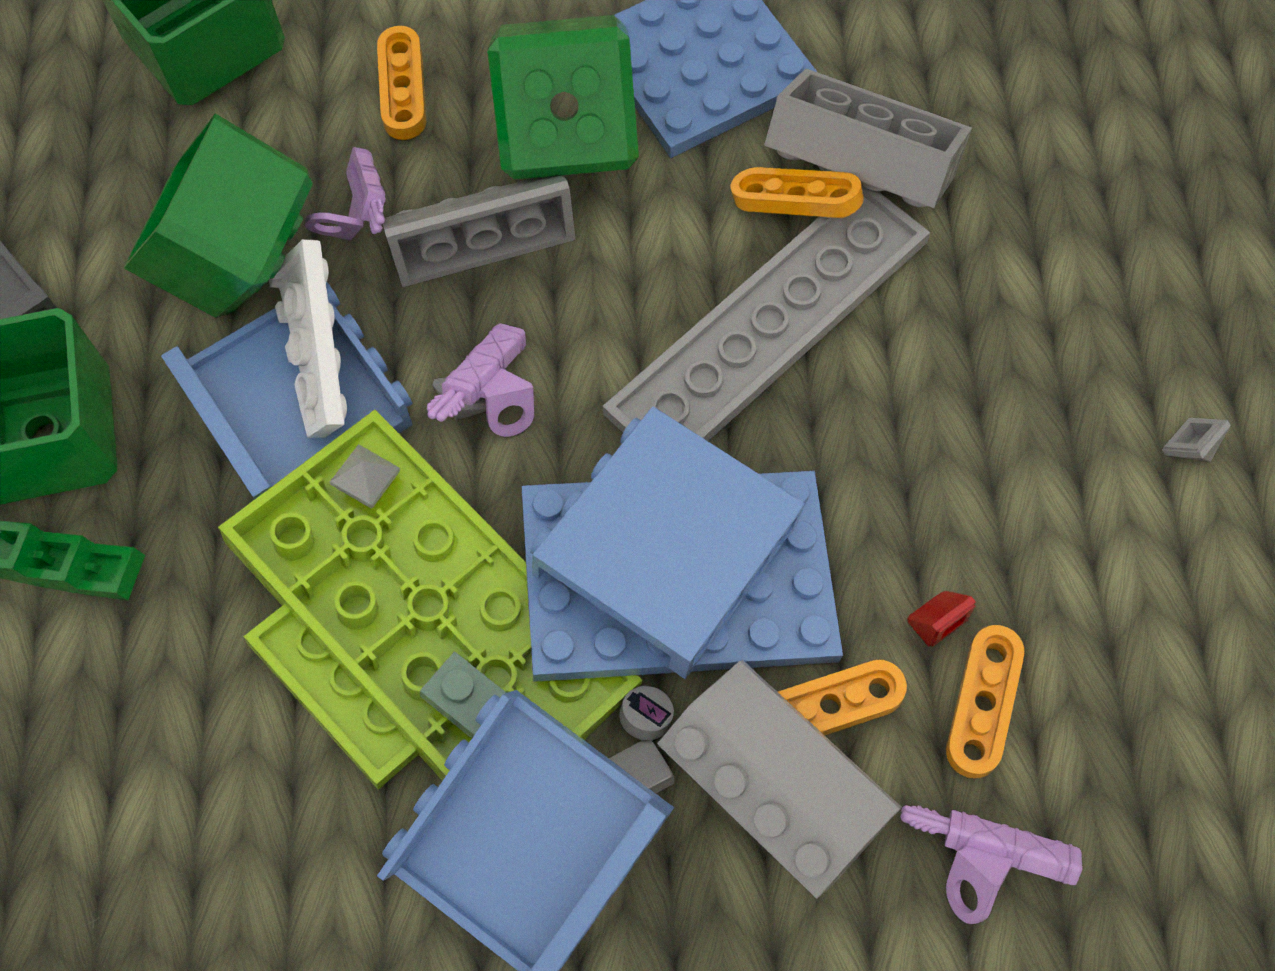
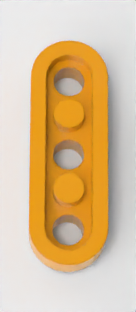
M394 26L382 32L377 40L380 112L384 129L388 135L395 139L408 140L421 134L427 123L422 49L419 36L413 29L406 26Z
M754 167L737 174L730 185L735 205L739 209L748 212L844 218L856 212L864 201L860 179L848 172Z
M991 625L981 629L976 634L969 648L946 746V755L951 767L957 773L967 778L975 779L987 776L1002 759L1024 659V645L1021 638L1013 630L1005 626ZM989 649L997 650L1001 653L1003 661L999 663L992 662L988 659L986 651ZM979 696L988 698L992 704V710L984 711L979 709L975 703V698ZM964 746H976L981 752V759H969L964 753Z
M873 660L778 691V693L825 736L894 712L901 705L905 697L907 683L904 674L896 665L885 660ZM880 684L885 687L887 695L883 698L874 697L869 691V686ZM828 699L833 700L837 703L839 711L834 714H828L822 710L820 703Z

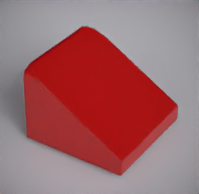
M943 591L910 614L907 621L926 645L933 647L968 621L975 608L976 601L968 595Z

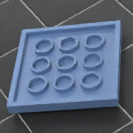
M645 0L614 15L626 26L630 38L635 108L670 158L773 109L777 96L805 69L817 72L762 0Z

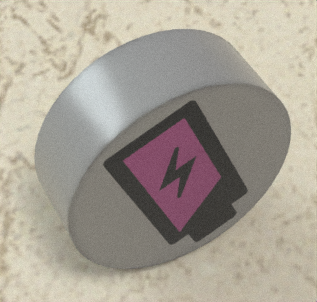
M651 686L636 687L629 691L623 700L619 713L620 722L625 731L631 736L640 740H655L667 732L673 718L674 708L670 698L663 691Z

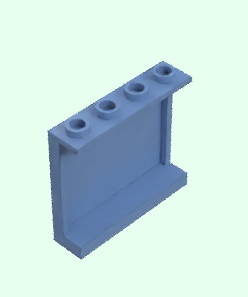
M326 282L328 303H331L334 309V324L332 327L334 348L339 351L341 359L340 371L338 373L340 394H343L346 399L347 413L344 420L345 425L326 438H307L294 386L300 370L298 365H293L288 361L285 345L289 340L290 330L288 323H279L275 308L189 359L185 358L178 346L161 355L254 499L374 409L398 433L413 425L407 407L412 405L409 395L398 380L390 383L383 373L388 371V368L378 351L373 346L366 350L362 345L360 339L364 338V335L351 314L349 313L342 317L336 307L341 305L340 301L328 282Z
M652 406L642 420L634 418L629 423L620 439L622 445L614 455L606 453L599 460L591 474L593 481L584 492L576 490L568 498L561 511L563 518L552 530L546 527L538 535L530 550V553L533 554L532 575L537 579L545 571L668 654L670 656L668 668L686 679L797 526L805 503Z
M514 690L503 694L501 697H498L496 694L493 695L482 707L475 719L481 725L470 742L463 739L450 753L444 764L450 771L439 787L432 784L419 798L413 808V811L419 816L408 832L404 828L400 829L387 844L382 855L388 860L377 876L384 881L395 874L517 971H560L674 807L519 691Z

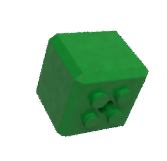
M103 0L123 41L176 103L180 105H194L281 51L285 40L272 0Z
M614 15L506 24L499 27L491 38L487 53L501 170L515 180L629 169L638 159L639 151L630 38L626 26ZM567 92L577 99L578 108L572 116L559 117L552 111L550 103L556 94Z
M215 113L182 154L172 170L125 263L124 269L215 318L231 314L255 292L257 293L268 282L269 278L273 279L281 268L285 259V254L281 252L286 241H290L294 237L302 223L303 216L299 215L313 185L308 169Z
M60 308L0 319V505L107 483L118 470L109 365L73 316ZM46 424L54 425L51 435L33 438L34 433H36L39 427Z

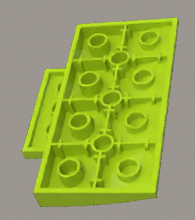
M375 409L218 527L225 544L282 605L244 635L246 643L378 790L418 755L443 781L450 771L444 766L450 753L463 739L468 742L471 741V737L420 697L422 687L454 651L506 693L514 690L519 691L583 740L594 732L623 703L629 691L642 684V679L638 675L533 682L526 562ZM358 444L400 468L398 475L372 509L330 485L331 479Z

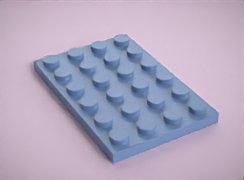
M815 471L760 474L805 503L797 526L691 672L731 669L741 660L746 662L751 668L840 662L843 652ZM591 482L522 486L533 682L675 673L668 668L670 661L668 654L546 571L539 579L532 575L533 554L530 553L534 541L546 527L552 530L563 518L561 511L568 498L576 490L584 492Z

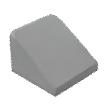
M642 740L609 758L654 793H658L674 784V775L652 740Z

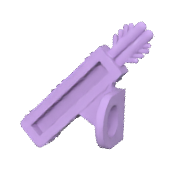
M353 147L346 171L353 194L349 216L332 213L310 214L306 216L305 227L314 233L352 240L363 227L364 221L370 222L372 234L382 231L381 224L385 222L383 215V206L386 199L384 188L381 186L377 168L374 166L371 152L366 149ZM319 223H332L338 226H325Z
M501 323L494 326L485 339L475 346L469 353V356L467 355L466 359L446 377V380L442 383L443 394L435 396L431 403L427 404L428 417L430 419L437 418L438 421L442 422L448 416L458 415V412L461 411V408L465 407V404L472 406L479 398H485L487 422L495 434L509 437L526 430L534 418L533 386L530 382L505 369L521 353V350H524L526 346L525 331ZM512 405L523 408V414L517 422L509 425L498 422V415L504 408Z
M906 805L901 809L900 818L903 822L914 826L916 830L929 831L930 834H945V846L957 851L947 879L946 892L953 912L965 923L976 924L988 918L998 890L1011 867L1070 885L1077 884L1082 872V852L1072 844L1067 845L1059 840L1054 841L1037 836L1029 831H1021L1019 828L1014 829L1006 824L1001 825L981 819L976 815H968L966 812L961 813L951 810L950 816L947 818L941 816L935 810L930 811L928 808L923 809L921 806L911 807ZM963 880L968 881L976 891L978 904L975 911L970 910L961 898L960 885Z

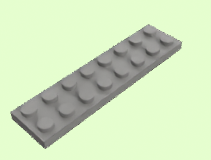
M862 186L864 201L856 212L844 218L818 217L602 406L603 415L619 430L624 432L634 418L642 420L652 406L709 441L927 244L930 232L880 192L869 190Z

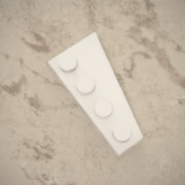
M302 239L285 255L284 262L273 279L269 278L270 287L279 288L282 301L277 302L275 309L279 323H288L289 340L285 345L288 361L293 365H298L300 370L294 386L307 438H326L345 425L347 404L344 395L340 394L338 373L340 371L341 359L339 351L334 348L332 334L334 309L332 304L328 303L326 289L328 264L322 258L320 241Z

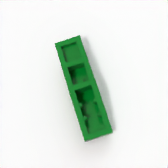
M0 521V579L83 595L129 600L145 558V554L136 548L96 544L83 535L44 532L31 523Z

